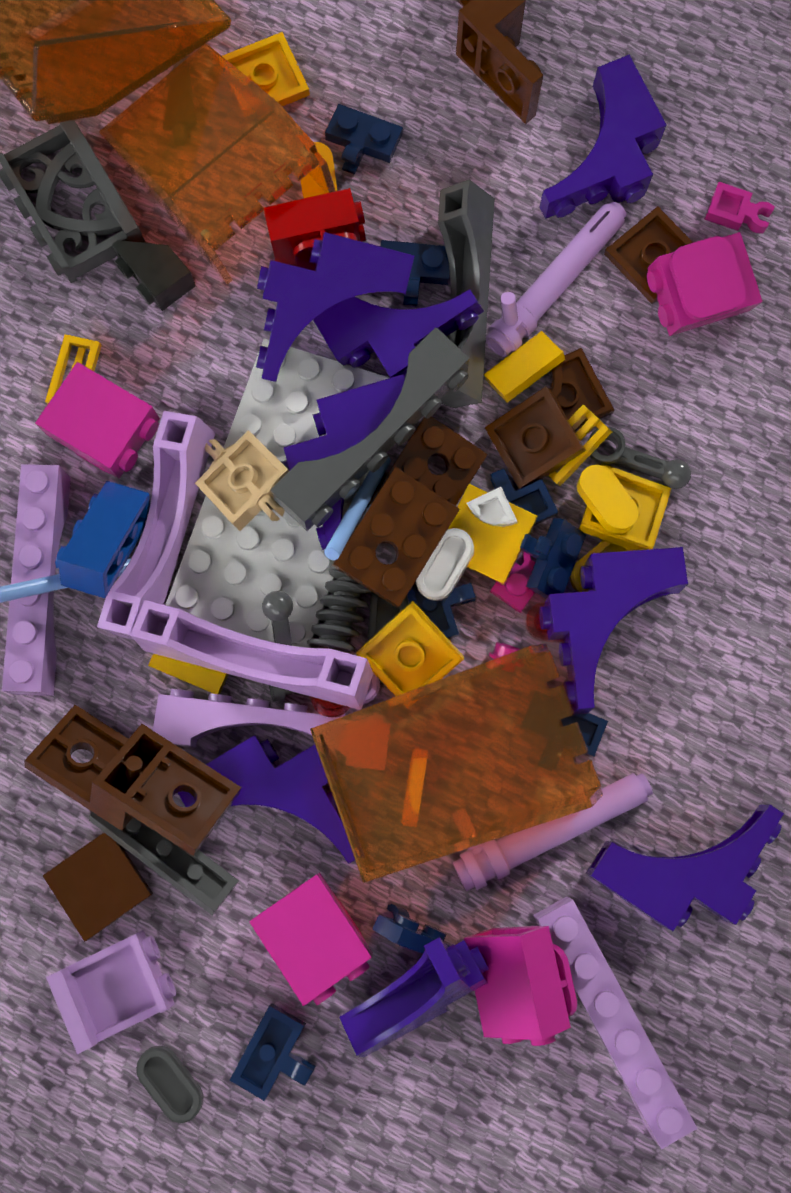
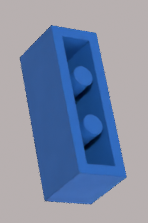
M106 481L99 494L95 493L92 496L83 520H77L67 546H62L57 553L55 566L59 569L61 586L106 598L145 528L150 508L148 492Z

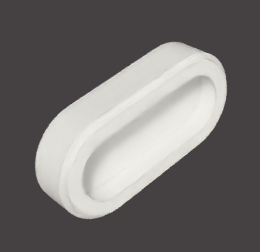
M458 528L448 529L416 579L419 592L427 599L433 601L443 600L453 592L474 555V543L467 532Z

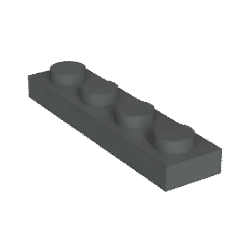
M92 812L89 815L91 823L212 916L239 881L200 850L192 856L134 817L124 830L121 831Z

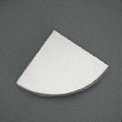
M502 487L467 502L470 511L486 524L504 527L518 523Z

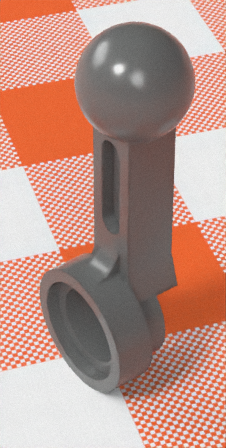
M609 426L607 427L612 433L605 440L613 442L617 450L609 456L601 455L597 450L590 455V458L598 464L623 465L662 479L663 483L672 489H680L686 486L691 479V469L685 461L679 459L666 461L630 449L625 446L623 434L616 428ZM599 429L594 430V431L592 432V434L590 435L589 439H590Z
M282 591L270 592L263 600L262 610L264 615L271 620L274 643L292 646L288 620L293 611L292 599ZM269 685L273 702L285 700V696L292 695V691Z

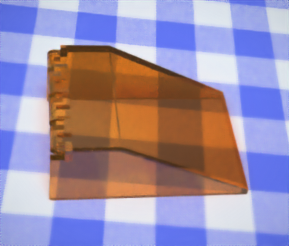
M0 0V79H2L15 98L20 101V104L34 121L45 120L48 124L98 116L230 28L231 18L214 0Z
M207 43L202 45L99 131L102 137L227 285L233 280L215 251L235 235V232L229 226L230 223L234 221L240 229L244 228L264 211L263 206L258 201L260 198L263 197L271 205L294 186L288 177L291 173L298 181L309 174L325 193L336 191L327 162L317 152L315 143L275 99Z
M547 644L528 646L310 729L363 883L591 808L603 796L601 783L592 759L581 763L576 761L575 757L589 752L578 722L563 726L561 721L563 718L574 715L564 685L549 689L547 682L559 678L560 675Z

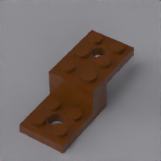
M456 0L463 6L459 10L456 55L527 124L536 116L543 74L533 60H528L517 49L520 43L526 0Z
M432 416L428 419L423 417L366 507L368 508L351 534L340 557L333 562L332 566L396 608L400 607L460 509L456 505L488 454ZM439 456L444 460L446 464L444 474L435 475L430 472L427 465L429 457ZM389 543L394 547L396 557L392 564H383L377 559L376 548L379 544Z
M74 705L24 760L26 769L119 830L123 831L134 817L192 856L196 854L241 790L240 786L144 724H141L128 739L77 705ZM85 749L92 753L93 758L89 762L78 763L71 758V754L76 750ZM178 792H188L194 797L195 803L190 807H180L174 802L173 796Z

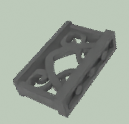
M70 114L58 120L59 126L6 154L0 153V164L3 167L0 169V178L8 191L16 189L19 196L13 200L25 219L31 216L34 220L35 225L30 227L40 246L43 247L48 244L52 253L46 257L56 274L59 276L65 273L70 283L77 281L76 278L115 258L117 254L112 244L117 240L146 242L138 225ZM63 148V149L54 157L53 160H51L50 158L47 157L48 155L54 153L55 151H57V150ZM35 162L42 163L47 167L45 173L39 168H30V172L36 175L35 179L30 182L21 178L22 169ZM67 169L72 175L73 169H82V174L77 178H72L64 173ZM59 180L73 188L96 186V189L84 201L82 208L83 220L64 217L51 211L53 194ZM27 193H37L36 208ZM96 205L104 206V212L101 214L94 212L97 220H92V208ZM46 225L59 231L55 237V240L51 236ZM119 232L98 244L96 236ZM82 236H88L89 245L86 251L75 257L65 253L64 246L67 242L74 241L76 243L75 249L78 250L82 245Z

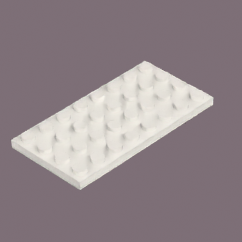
M263 339L261 346L268 347L269 340ZM290 347L280 367L277 381L274 382L261 378L263 369L256 368L257 356L224 449L235 444L249 430L280 462L287 459L284 447L321 437L318 435L312 415L319 413L317 399L389 379V377L357 367L353 368L348 364L343 366L338 361ZM368 472L359 480L361 484L363 483ZM359 488L350 498L344 501L343 517ZM205 496L166 606L181 609L223 628L274 642L271 620L264 615L262 603L270 592L282 591L288 594L293 602V611L288 617L292 646L311 648L307 644V640L314 639L315 637L311 627L320 622L316 617V612L325 608L320 603L321 596L329 595L330 593L325 589V583L327 581H334L329 571L338 570L332 566L335 560L328 559L324 554L325 549L322 550L316 532L318 527L313 525L306 531L285 510L283 517H281L273 509L272 511L280 520H270L268 515L262 510L239 531L212 501Z

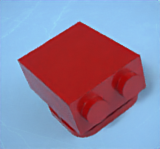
M350 188L263 207L275 261L315 271L316 263L310 262L314 239L322 240L324 232L361 242L366 241L362 205L360 201H353Z

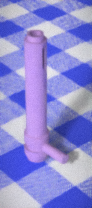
M612 201L609 204H604L517 302L515 294L512 292H505L501 295L502 317L496 319L491 324L486 335V344L493 352L501 357H506L522 345V338H528L537 328V321L625 223L626 211L619 203Z
M632 773L497 841L492 838L484 843H481L465 808L459 809L452 813L451 817L468 851L460 854V859L452 862L465 891L467 892L473 888L478 891L487 886V881L495 877L497 880H500L510 875L511 869L647 802L648 796L653 794L652 788L642 773L637 776Z

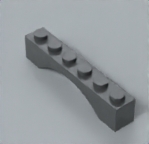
M470 179L441 189L438 225L449 261L451 299L470 289L484 310L483 313L478 315V320L472 326L464 330L457 329L447 336L470 358L467 372L469 377L456 392L449 390L440 399L442 404L450 408L482 403L495 198Z
M435 327L409 353L407 374L402 391L391 412L378 428L360 443L339 454L319 460L298 462L270 490L274 500L306 531L313 525L316 527L323 525L334 511L331 507L341 497L345 500L350 498L360 487L361 482L359 480L369 470L372 473L377 471L387 460L388 455L386 453L396 443L399 446L404 444L414 433V425L423 416L426 419L430 418L442 404L440 399L449 390L456 392L469 377L467 372L470 358Z

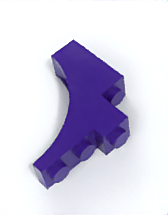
M630 54L597 67L592 87L599 104V137L587 158L575 171L556 185L543 190L539 208L545 219L554 215L557 218L565 217L572 213L576 206L588 202L590 205L602 201L608 193L612 200L617 203L625 200L627 203H633L646 194L653 173L643 155L652 152L659 146L667 125Z
M324 232L322 240L314 239L310 262L316 263L315 271L270 260L269 268L261 266L257 289L264 291L262 299L277 302L276 310L268 308L264 331L271 332L268 347L260 345L256 368L263 369L261 378L274 382L277 381L282 362L294 340L315 317L331 306L351 297L367 293L398 292L406 294L415 255Z
M470 289L443 303L417 309L385 308L373 305L354 296L326 309L315 317L313 321L340 364L343 366L348 364L353 368L359 367L371 358L370 354L375 352L389 377L392 378L402 374L406 377L409 353L435 327L447 337L457 329L464 330L472 326L478 320V315L483 313L484 310Z
M404 374L317 399L319 413L312 415L318 435L321 437L284 447L287 460L281 461V463L290 471L298 462L326 458L339 454L360 443L376 430L391 412L402 391L405 381ZM342 497L331 507L334 511L330 518L321 527L316 528L322 550L326 549L343 518L345 499Z
M683 547L592 553L585 566H581L580 570L582 588L588 589V591L549 594L544 606L540 607V626L542 630L547 629L548 640H564V643L559 644V659L561 666H567L568 681L563 683L565 704H571L572 715L588 714L595 708L594 683L598 660L609 635L619 621L641 605L663 596L679 594L688 585Z
M254 735L206 764L241 787L239 795L231 806L261 805L291 813L322 832L341 852L348 864L363 855L360 847L365 844V841L354 823L348 827L340 815L345 810V807L335 790L333 789L327 793L324 788L337 779L333 771L339 768L328 748L320 751L319 747L314 744L276 767L274 762L279 759V756L269 739L262 742L258 736ZM178 792L185 807H190L195 803V799L190 793Z
M759 805L745 824L730 837L706 850L684 856H645L624 849L611 841H606L585 874L671 931H674L676 926L682 927L687 922L693 910V907L690 906L692 900H695L724 921L736 925L739 920L743 921L748 917L755 903L752 898L756 890L743 881L745 877L750 878L757 871L761 863L759 854L765 844H771L777 838L782 828L779 821L784 813L772 805Z
M439 937L424 945L425 950L422 957L404 975L367 1001L341 1015L339 1018L356 1056L366 1057L449 1011L447 1005L487 984L483 973L489 970L479 948L475 947L470 950L464 940L448 947Z

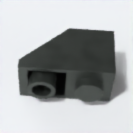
M117 240L112 244L118 256L114 261L116 266L127 279L133 276L138 281L139 285L136 286V289L148 305L155 302L163 311L196 286L190 270L169 245Z

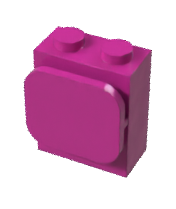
M740 232L725 237L714 236L681 246L675 252L659 256L647 268L648 286L658 296L659 320L662 326L667 328L669 336L749 312L763 302Z
M77 362L35 424L47 436L74 451L78 456L104 472L120 479L124 471H130L135 465L138 458L137 452L145 440L149 441L155 435L160 418L151 405Z
M320 872L249 921L303 1006L312 1000L316 1005H319L337 991L333 985L345 976L352 981L370 968L367 961L372 958L373 952L347 910L337 899Z
M549 926L491 928L464 937V941L470 950L475 947L479 948L489 970L483 973L487 984L474 990L484 1037L501 1038L503 1044L530 1040L531 1045L541 1046L556 1041V1034L571 1028L569 1017L577 1009L576 993L568 958L559 946L552 943Z

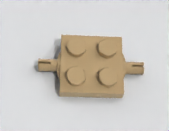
M249 430L235 444L226 449L216 439L209 440L216 449L213 450L206 443L205 451L214 461L209 469L195 482L202 492L239 531L262 510L268 515L270 520H280L272 510L274 509L283 517L284 509L274 500L270 490L289 470Z

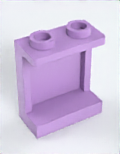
M144 930L46 977L77 1054L159 1012L162 1013L170 1009L175 1004L172 997L176 996L174 983L168 973L162 975L156 961L160 958L158 945L152 936L146 937Z

